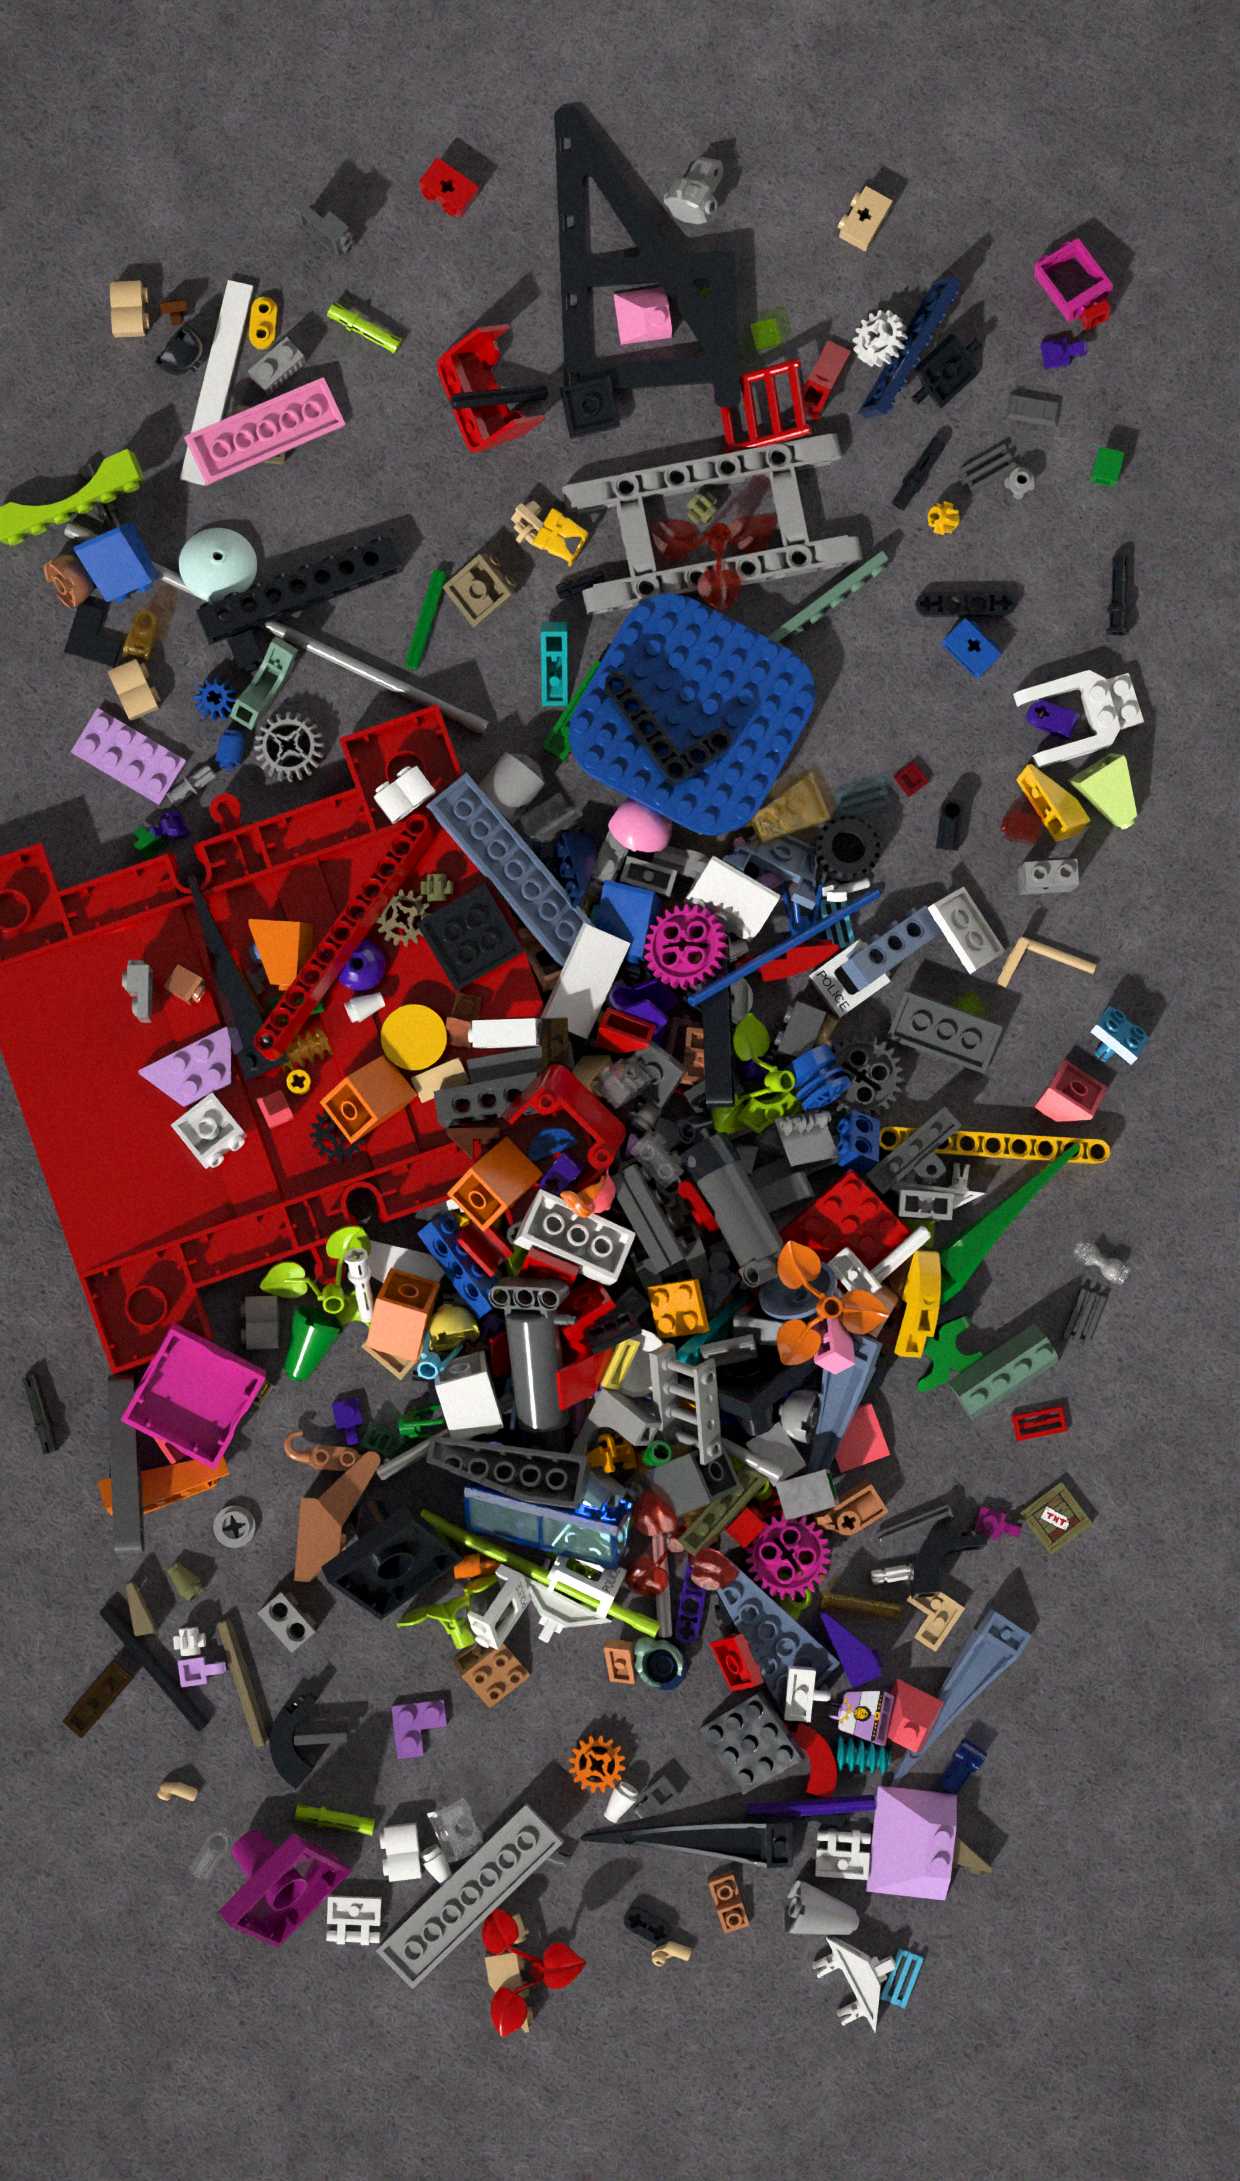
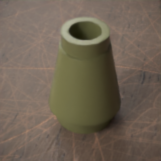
M180 1562L174 1564L167 1571L182 1599L186 1598L190 1602L204 1591L203 1581Z

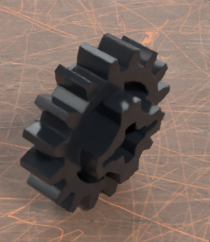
M324 1109L325 1116L316 1115L319 1123H311V1128L316 1130V1132L309 1134L310 1139L317 1140L312 1144L313 1148H321L318 1153L320 1157L328 1154V1162H332L333 1158L337 1157L339 1163H342L344 1156H347L350 1161L353 1160L351 1153L360 1154L361 1151L358 1145H366V1141L360 1138L345 1149L344 1146L349 1140L343 1134L338 1145L335 1136L332 1135L336 1133L337 1124ZM332 1119L329 1127L322 1129L325 1123ZM322 1141L333 1144L334 1150L327 1148Z

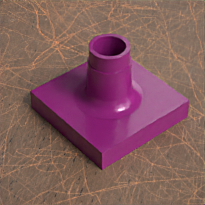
M252 1830L240 1837L231 1850V1855L238 1862L239 1867L249 1880L218 1912L230 1927L279 1948L352 1870L338 1855L295 1833L278 1849L260 1830Z

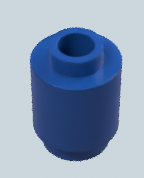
M224 730L223 735L220 736L215 761L220 763L219 767L234 770L235 766L241 765L245 747L243 733L234 730Z

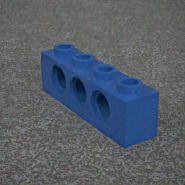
M448 1210L431 1221L417 1234L473 1314L479 1319L495 1308L491 1304L488 1295L490 1289L499 1280L495 1275L490 1277L457 1242L461 1226Z

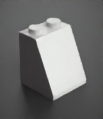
M484 1350L455 1358L447 1365L444 1372H438L434 1378L435 1387L451 1438L469 1440L475 1435L482 1433L492 1434L500 1428H504L501 1410Z

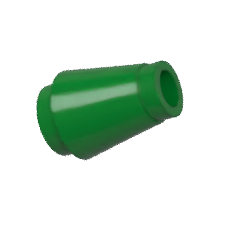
M655 1440L643 1452L641 1456L642 1462L646 1466H664L671 1460V1448L666 1442Z

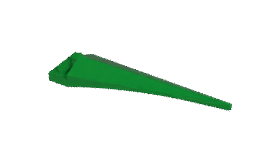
M1078 1142L936 1251L939 1253L941 1268V1306L963 1288L982 1259L1020 1211L1053 1175L1080 1150Z

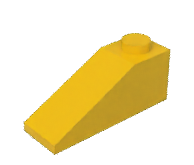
M1027 765L1016 779L1055 842L1079 835L1091 821L1075 797L1034 765Z

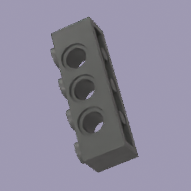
M537 1072L433 1091L438 1122L442 1128H461L462 1124L472 1123L473 1125L487 1123L488 1119L493 1118L505 1120L501 1115L513 1103L510 1102V1097L514 1093L522 1094L539 1075ZM488 1098H496L493 1106L484 1107V1103ZM462 1103H470V1107L467 1111H458V1108ZM529 1106L523 1114L533 1115L538 1112Z

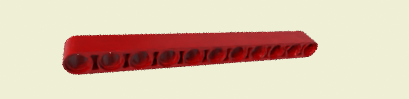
M413 814L405 821L255 1035L254 1045L266 1059L276 1060L285 1052L433 840L434 830L425 816ZM424 826V829L421 832L415 833V831L419 827ZM409 848L405 854H400L403 849ZM394 869L391 875L385 876L388 870ZM380 890L376 896L370 897L374 891ZM364 912L362 917L355 919L358 913ZM349 933L346 939L340 940L344 934ZM334 954L331 961L325 962L329 955ZM319 976L315 983H310L313 977ZM304 997V1000L301 1004L295 1005L296 1001L299 998ZM289 1019L285 1026L280 1027L283 1020ZM269 1041H273L272 1046L265 1049V1045Z

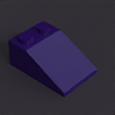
M823 1608L817 1610L851 1686L855 1688L882 1676L880 1668L884 1667L878 1652L876 1650L871 1651L863 1641Z

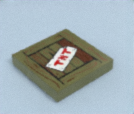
M1061 1481L1019 1512L1050 1555H1053L1093 1524Z

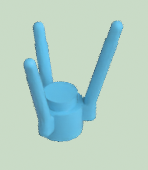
M428 1327L417 1371L420 1377L433 1379L439 1371H445L447 1365L462 1350L463 1345L459 1344L442 1362L438 1354L429 1352L431 1337Z

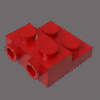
M530 1247L518 1277L558 1278L565 1281L570 1290L580 1268L567 1260H560L543 1250H536Z
M590 1278L570 1291L568 1298L557 1307L558 1314L577 1317L576 1324L560 1325L568 1341L573 1338L577 1343L584 1339L582 1331L595 1326L596 1323L594 1321L607 1315L610 1310L616 1307L601 1283Z
M742 1633L726 1634L709 1643L730 1691L755 1687L764 1682L761 1676V1669L751 1654L750 1644Z

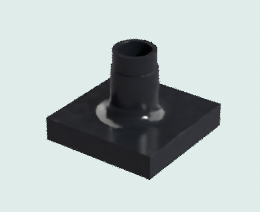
M756 1344L758 1358L716 1367L719 1409L734 1414L738 1430L742 1434L758 1436L767 1433L774 1426L773 1404L819 1366L814 1363V1356L798 1365H784L781 1362L778 1347ZM677 1372L678 1384L694 1389V1378Z
M369 1500L357 1506L351 1513L350 1519L358 1540L324 1564L321 1569L330 1585L379 1620H382L462 1562L464 1557L455 1542L407 1505L391 1515L382 1501Z

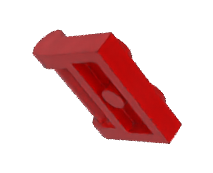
M688 1181L681 1182L678 1185V1193L684 1198L686 1208L691 1210L690 1212L701 1230L707 1229L712 1236L720 1230L713 1215L693 1185Z

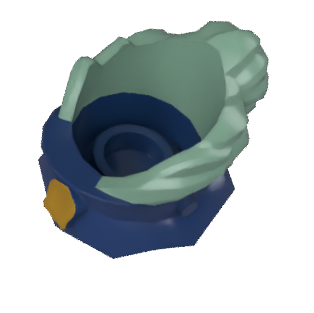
M651 1636L639 1638L634 1644L633 1652L637 1656L635 1668L648 1685L662 1691L677 1688L683 1682V1678L689 1670L683 1647L667 1638L655 1641Z

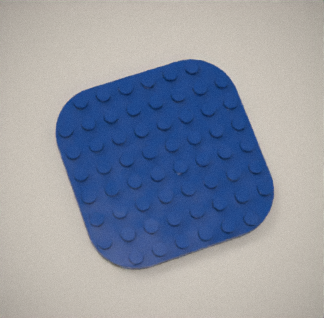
M678 594L653 596L638 604L624 620L574 710L569 727V743L576 762L593 779L689 830L704 835H722L734 830L737 831L747 825L761 808L811 715L815 701L814 681L803 660L786 647L690 597ZM612 672H621L628 678L679 752L711 731L725 729L732 738L728 754L682 785H668L604 693L606 677ZM613 682L609 685L613 691L623 689L622 684L618 682ZM628 703L624 706L625 710L630 713L638 710V707L633 703ZM647 724L639 727V730L644 734H649L653 731L652 727ZM720 738L712 741L713 745L717 748L726 746L725 741ZM656 746L654 748V752L658 755H665L668 752L664 746ZM693 753L690 756L694 762H702L704 760V756L700 753ZM672 767L668 770L674 777L683 774L682 770L678 767Z

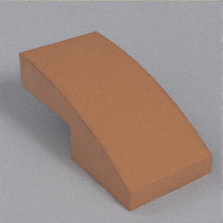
M687 1027L683 1065L688 1070L683 1076L681 1083L697 1085L705 1080L703 1029Z

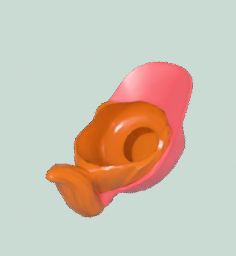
M609 1167L592 1185L577 1194L572 1191H562L560 1193L568 1207L576 1215L586 1218L592 1213H601L604 1210L610 1209L616 1194V1187L608 1174Z

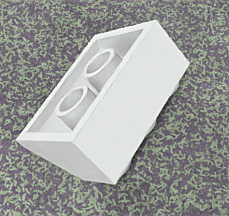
M712 856L694 880L683 903L688 904L692 910L695 905H698L701 908V912L706 908L711 912L710 916L714 914L718 918L717 923H721L739 938L751 942L764 925L781 895L717 857Z

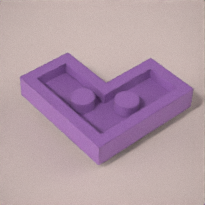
M444 1699L391 1706L397 1759L424 1756L421 1729L447 1726Z

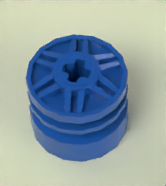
M828 1044L818 1046L806 1052L783 1070L790 1071L794 1075L795 1085L793 1089L803 1086L797 1093L796 1098L798 1101L804 1100L801 1105L805 1112H810L833 1102L852 1084L848 1076H843L845 1072L842 1067L830 1070L837 1062V1058Z

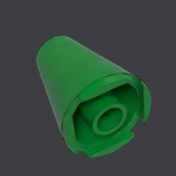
M300 1306L299 1309L295 1308L284 1368L290 1379L302 1382L303 1379L308 1380L343 1332L344 1325L340 1320L333 1316L330 1321L322 1315L323 1311L312 1307Z

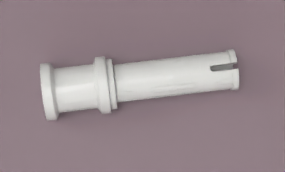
M352 1248L344 1254V1260L349 1266L348 1279L354 1283L361 1320L363 1322H371L374 1302L369 1283L372 1273L366 1262L368 1254L363 1248Z

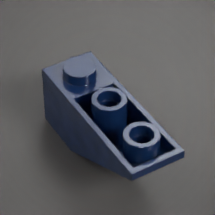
M564 832L554 847V855L558 860L560 875L565 883L566 895L569 897L572 908H576L586 892L598 852L592 835Z

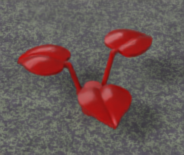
M496 1908L486 1917L482 1929V1940L486 1949L493 1954H502L507 1948L508 1951L533 1961L530 1967V1974L534 1978L533 1981L515 1988L513 1992L508 1987H502L492 1998L490 2013L493 2025L500 2036L507 2037L509 2034L517 2031L524 2024L527 2017V2004L525 1999L518 1995L519 1992L535 1985H540L541 1981L545 1982L551 1989H562L581 1973L587 1962L563 1943H553L544 1953L543 1960L513 1948L511 1944L519 1936L517 1923L508 1912L501 1908Z

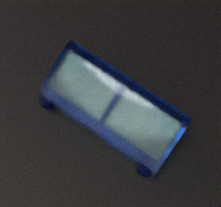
M472 1480L465 1486L464 1504L467 1531L475 1532L479 1536H490L592 1563L609 1570H618L625 1558L633 1504L631 1502L619 1500L618 1506L608 1508L609 1503L603 1502L600 1508L581 1503L579 1509L525 1502Z

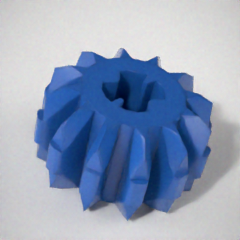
M215 677L214 685H212L209 679H205L206 688H203L201 685L197 686V690L202 695L196 694L193 696L195 701L200 702L196 704L195 709L197 711L203 710L201 716L204 719L211 713L212 722L217 721V714H220L224 721L227 719L224 712L227 710L231 714L233 708L229 704H235L236 698H232V696L237 692L235 688L228 689L230 682L227 680L221 685L220 678ZM213 694H216L218 697L222 696V699H219L220 703L217 705L209 702V700H213L211 697Z

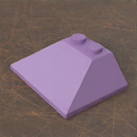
M878 1785L877 1809L874 1815L866 1891L945 1900L951 1880L957 1826V1794Z

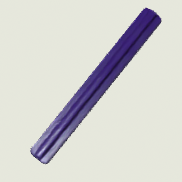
M871 1794L753 1803L748 1807L749 1816L765 1815V1818L874 1811L877 1809L876 1796Z

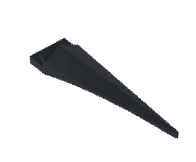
M188 875L234 1056L239 1058L245 1080H252L288 1063V1056L285 1050L278 1059L268 1060L256 1049L254 1045L255 1035L268 1016L232 956L195 876ZM269 1041L265 1045V1049L271 1047L273 1041Z
M765 1815L588 1833L581 1836L582 1841L682 1851L764 1868L793 1867L792 1817L765 1818Z

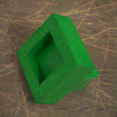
M140 826L133 832L139 838L134 846L147 860L152 858L167 844L161 836L154 837L151 829L147 832Z

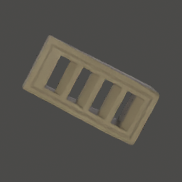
M135 1581L127 1583L126 1591L134 1635L140 1636L157 1632V1625Z

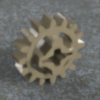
M401 889L399 890V896L395 897L394 895L382 911L381 918L375 921L378 924H382L378 932L387 933L384 938L387 942L394 938L395 946H398L400 941H403L404 946L409 947L410 940L419 944L417 937L419 935L423 937L419 928L416 930L414 927L416 919L421 916L422 920L431 915V913H426L430 905L428 903L421 904L423 901L421 895L415 899L413 891L410 890L408 896H405L404 891ZM401 901H408L416 906L407 908L402 905ZM392 907L394 910L392 918L387 921L388 911ZM399 908L406 915L410 914V917L407 918L409 929L402 922H398L401 919ZM399 928L405 930L407 935L400 936L392 931Z

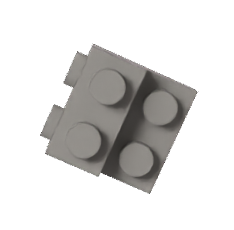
M129 960L127 971L122 972V987H125V990H127L131 997H137L133 998L132 1001L133 1014L137 1016L141 1023H152L153 970L142 960Z

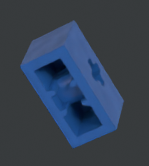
M965 618L943 639L941 645L978 680L999 660L1002 655L999 652L1001 649L992 639L987 640L981 634L982 629L977 623L972 620L969 622ZM969 644H978L977 651L973 650L970 652L968 650Z

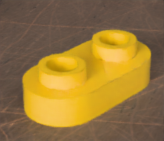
M269 297L256 299L251 307L249 339L255 348L262 350L271 347L276 336L278 309L276 303ZM262 306L269 308L266 313L259 311ZM260 331L266 332L264 338H258L257 334Z

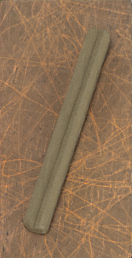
M226 1619L217 1623V1627L254 1746L261 1747L269 1743V1737L231 1619Z

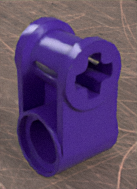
M1041 700L1029 708L1026 717L1029 724L1033 727L1046 731L1055 737L1060 735V739L1070 740L1079 714L1070 709ZM1039 709L1043 710L1042 715L1044 717L1042 719L1037 718L1038 713L1036 711Z
M566 1149L542 1178L540 1189L546 1191L547 1184L545 1182L547 1180L549 1182L556 1180L558 1182L556 1187L559 1190L557 1192L552 1190L548 1193L558 1197L570 1183L572 1184L587 1165Z

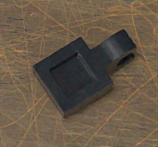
M851 1813L802 1816V1820L845 1826L850 1824Z

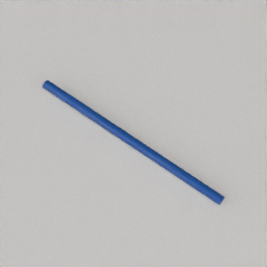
M877 888L872 889L689 996V1003L695 1006L876 900L881 896L880 891Z

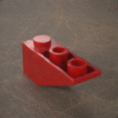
M829 340L827 341L802 389L805 415L818 421L851 353L850 350Z

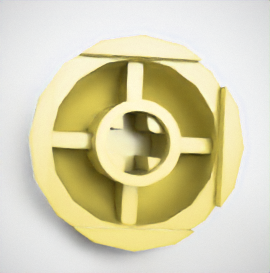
M452 1304L440 1306L437 1309L438 1312L431 1316L427 1326L431 1337L429 1347L431 1350L435 1347L436 1352L454 1350L463 1340L470 1338L472 1343L480 1336V1330L475 1317L467 1309L458 1306L453 1307Z

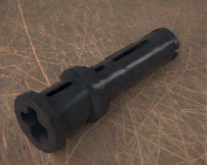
M1116 555L1112 557L1111 604L1107 607V612L1110 614L1109 628L1106 629V634L1125 636L1130 634V629L1127 628L1128 613L1131 610L1127 604L1129 557Z

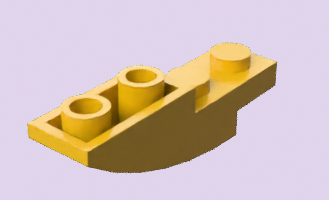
M916 1250L914 1252L902 1300L907 1303L894 1351L899 1356L921 1358L927 1336L934 1337L941 1295V1268L938 1252Z

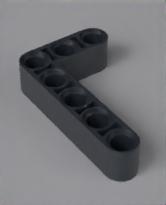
M612 672L606 677L604 693L668 785H682L728 754L732 738L725 729H715L679 752L628 678L621 672ZM613 682H618L622 684L623 689L613 691L609 685ZM628 703H633L638 707V710L630 713L625 710L624 706ZM647 724L652 727L653 731L649 734H644L639 730V727ZM720 738L725 741L726 746L717 748L713 745L712 741ZM656 746H664L668 752L665 755H658L654 752V748ZM693 753H700L704 756V760L702 762H694L690 756ZM672 767H678L682 770L683 774L674 777L668 770Z

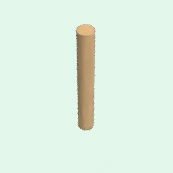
M1023 936V938L1030 941L1026 949L1091 974L1094 973L1096 964Z

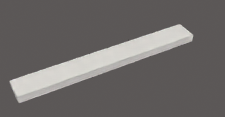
M231 280L227 282L191 433L222 420L254 289L252 285ZM187 447L180 479L206 486L189 447Z

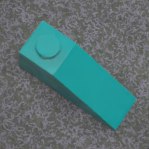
M541 622L542 706L568 705L567 622Z

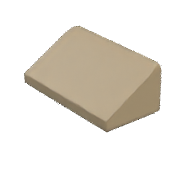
M459 1057L410 1078L422 1103L434 1098L433 1091L470 1083Z

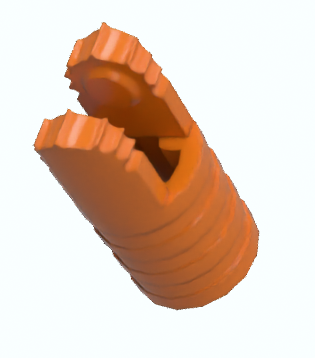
M483 1553L462 1554L464 1560L454 1567L455 1579L495 1575L496 1570L500 1566V1561Z

